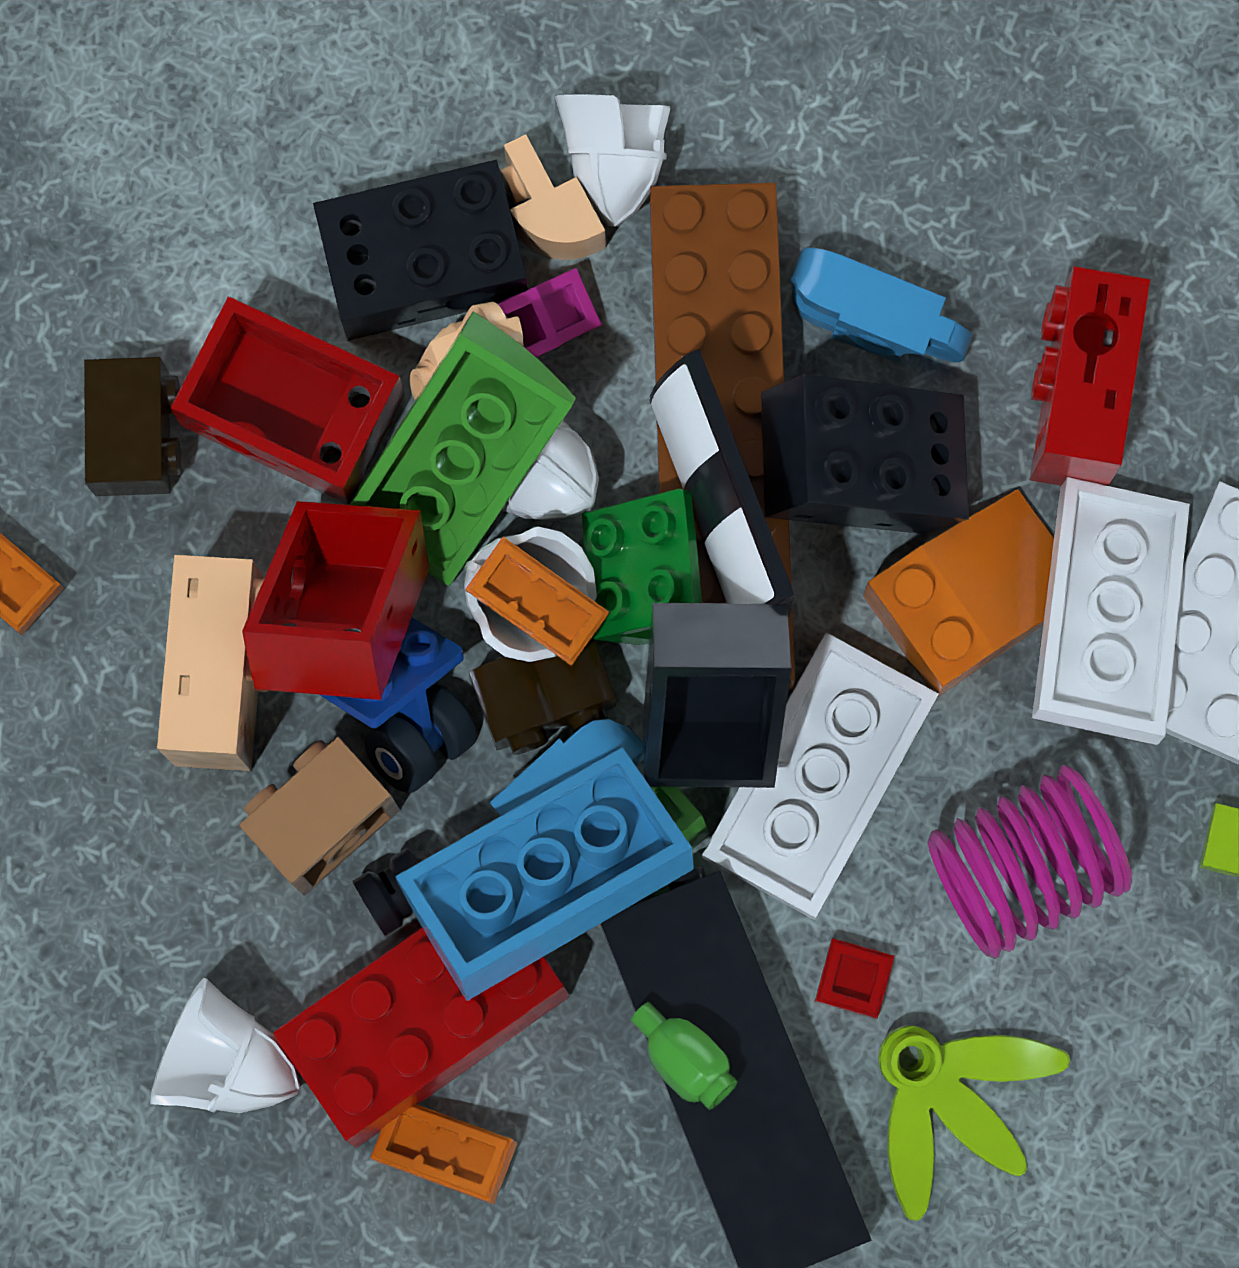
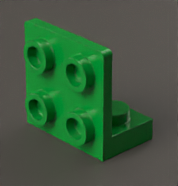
M675 489L581 514L585 554L594 569L597 593L595 602L610 612L594 634L593 639L632 645L649 644L652 603H702L692 494L689 490Z

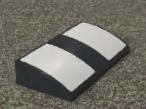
M699 349L686 354L664 373L654 386L649 401L683 489L689 490L692 494L694 519L727 604H787L789 620L795 595Z

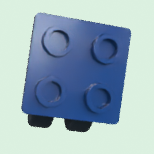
M411 617L381 700L320 695L371 727L366 733L364 740L368 758L379 775L388 784L401 792L413 793L434 777L436 773V760L433 753L439 749L448 759L455 760L476 742V726L466 706L450 690L434 684L464 660L462 647Z

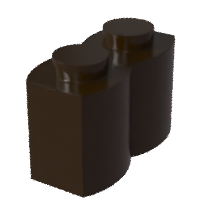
M593 637L572 666L558 656L532 662L502 657L469 671L472 687L496 750L510 747L513 755L523 754L545 745L549 741L546 733L557 728L570 725L573 733H576L581 727L594 720L609 719L606 711L616 707V696Z

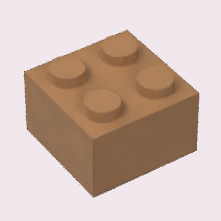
M339 737L328 746L323 740H320L308 748L293 765L298 773L281 788L277 789L274 784H270L256 794L244 807L248 817L239 824L241 829L303 896L308 894L400 811L390 793Z

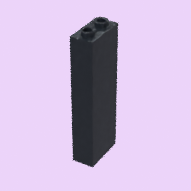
M703 866L694 868L669 883L670 891L648 900L643 898L600 923L634 1011L636 1012L645 1003L650 1002L667 1020L681 1018L691 1022L707 1034L724 1051L729 1059V1073L737 1080V1085L720 1104L711 1110L701 1101L688 1102L684 1100L663 1079L662 1081L737 1268H807L872 1241L721 871L706 876Z

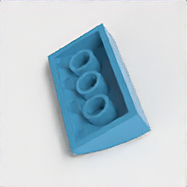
M622 747L395 877L436 952L466 1001L685 875L693 870L694 867L691 845Z

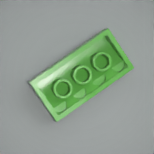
M473 311L349 505L420 510L430 567L428 574L450 586L562 422L576 398L532 353L494 324Z

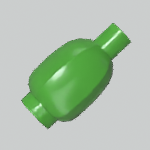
M650 1002L645 1003L634 1013L631 1022L648 1038L647 1053L651 1064L662 1079L681 1098L688 1102L701 1101L711 1110L720 1104L735 1088L737 1080L729 1073L730 1064L727 1055L697 1026L681 1018L667 1020Z

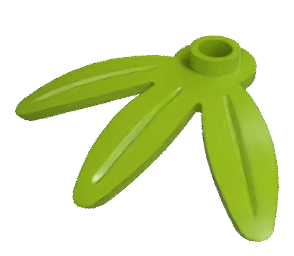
M906 1025L891 1031L880 1045L878 1065L885 1080L896 1087L889 1114L887 1156L893 1188L904 1215L909 1220L918 1221L923 1218L928 1208L934 1165L933 1133L929 1112L931 1108L945 1127L963 1145L985 1162L1016 1177L1022 1176L1027 1171V1161L1011 1132L997 1114L977 1094L959 1082L961 1077L997 1082L1047 1077L1063 1072L1069 1067V1054L1050 1044L1019 1036L981 1035L954 1039L940 1044L931 1032L919 1026ZM908 1046H915L918 1051L917 1063L911 1068H902L899 1063L901 1051Z

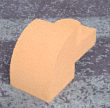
M526 134L505 144L504 152L507 167L500 170L503 183L515 204L523 200L526 201L510 209L515 233L518 238L533 251L559 260L580 259L605 249V229L578 178L575 177L554 188Z

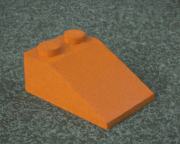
M1017 489L969 517V520L960 522L921 545L868 581L863 597L927 687L939 694L938 698L1043 626L1054 538Z

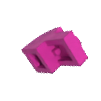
M577 268L564 272L497 303L503 310L506 319L519 317L523 333V347L535 357L601 326V322Z

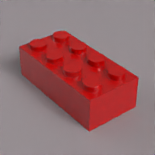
M421 928L278 1028L273 1034L345 1141L358 1148L378 1134L389 1122L399 1115H403V1112L415 1104L419 1105L570 996L545 958L542 957L466 1001L424 929Z

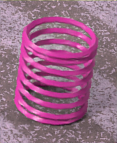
M1062 765L1057 774V781L1051 776L1045 774L1042 776L1039 786L1048 811L1038 795L1030 787L1022 785L1018 794L1020 806L1035 838L1052 867L1067 887L1070 905L1056 891L1039 847L1017 807L1010 799L1000 796L996 806L999 818L1017 855L1044 895L1048 916L1033 900L1014 852L995 818L988 810L980 807L975 815L978 830L991 857L1009 888L1021 903L1026 927L1010 909L1003 888L984 848L973 829L965 820L957 818L953 830L973 874L998 912L1004 937L996 929L977 885L948 836L943 831L937 829L935 831L932 830L927 842L929 852L944 889L968 933L987 957L997 959L1001 950L1007 952L1014 950L1017 941L1016 934L1023 939L1034 940L1038 933V924L1051 930L1056 929L1059 925L1060 913L1066 917L1076 919L1080 916L1082 902L1094 908L1102 905L1104 891L1119 897L1131 889L1133 882L1132 871L1119 836L1090 785L1072 767ZM1070 782L1079 792L1102 838L1110 864L1097 845L1082 816ZM1061 836L1089 876L1092 895L1078 881Z

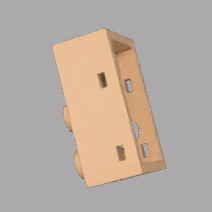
M174 555L157 749L174 766L252 771L258 692L269 691L254 688L242 634L246 620L264 580L253 559Z

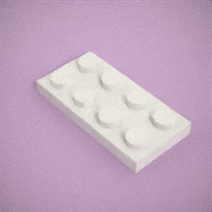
M1066 478L1060 487L1032 718L1158 745L1165 737L1190 504L1075 478Z
M1219 481L1215 486L1183 563L1166 733L1239 764V489Z
M826 632L786 704L775 788L740 787L704 850L702 858L815 920L939 694Z

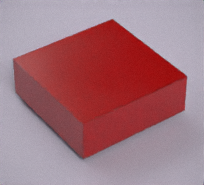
M832 938L814 1002L877 1020L895 956Z

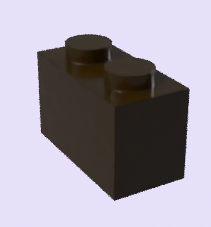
M161 357L84 359L85 484L95 496L170 494V476L180 475L181 473L180 441L178 437L170 438V414H174L171 406L180 390L178 376H169V371Z

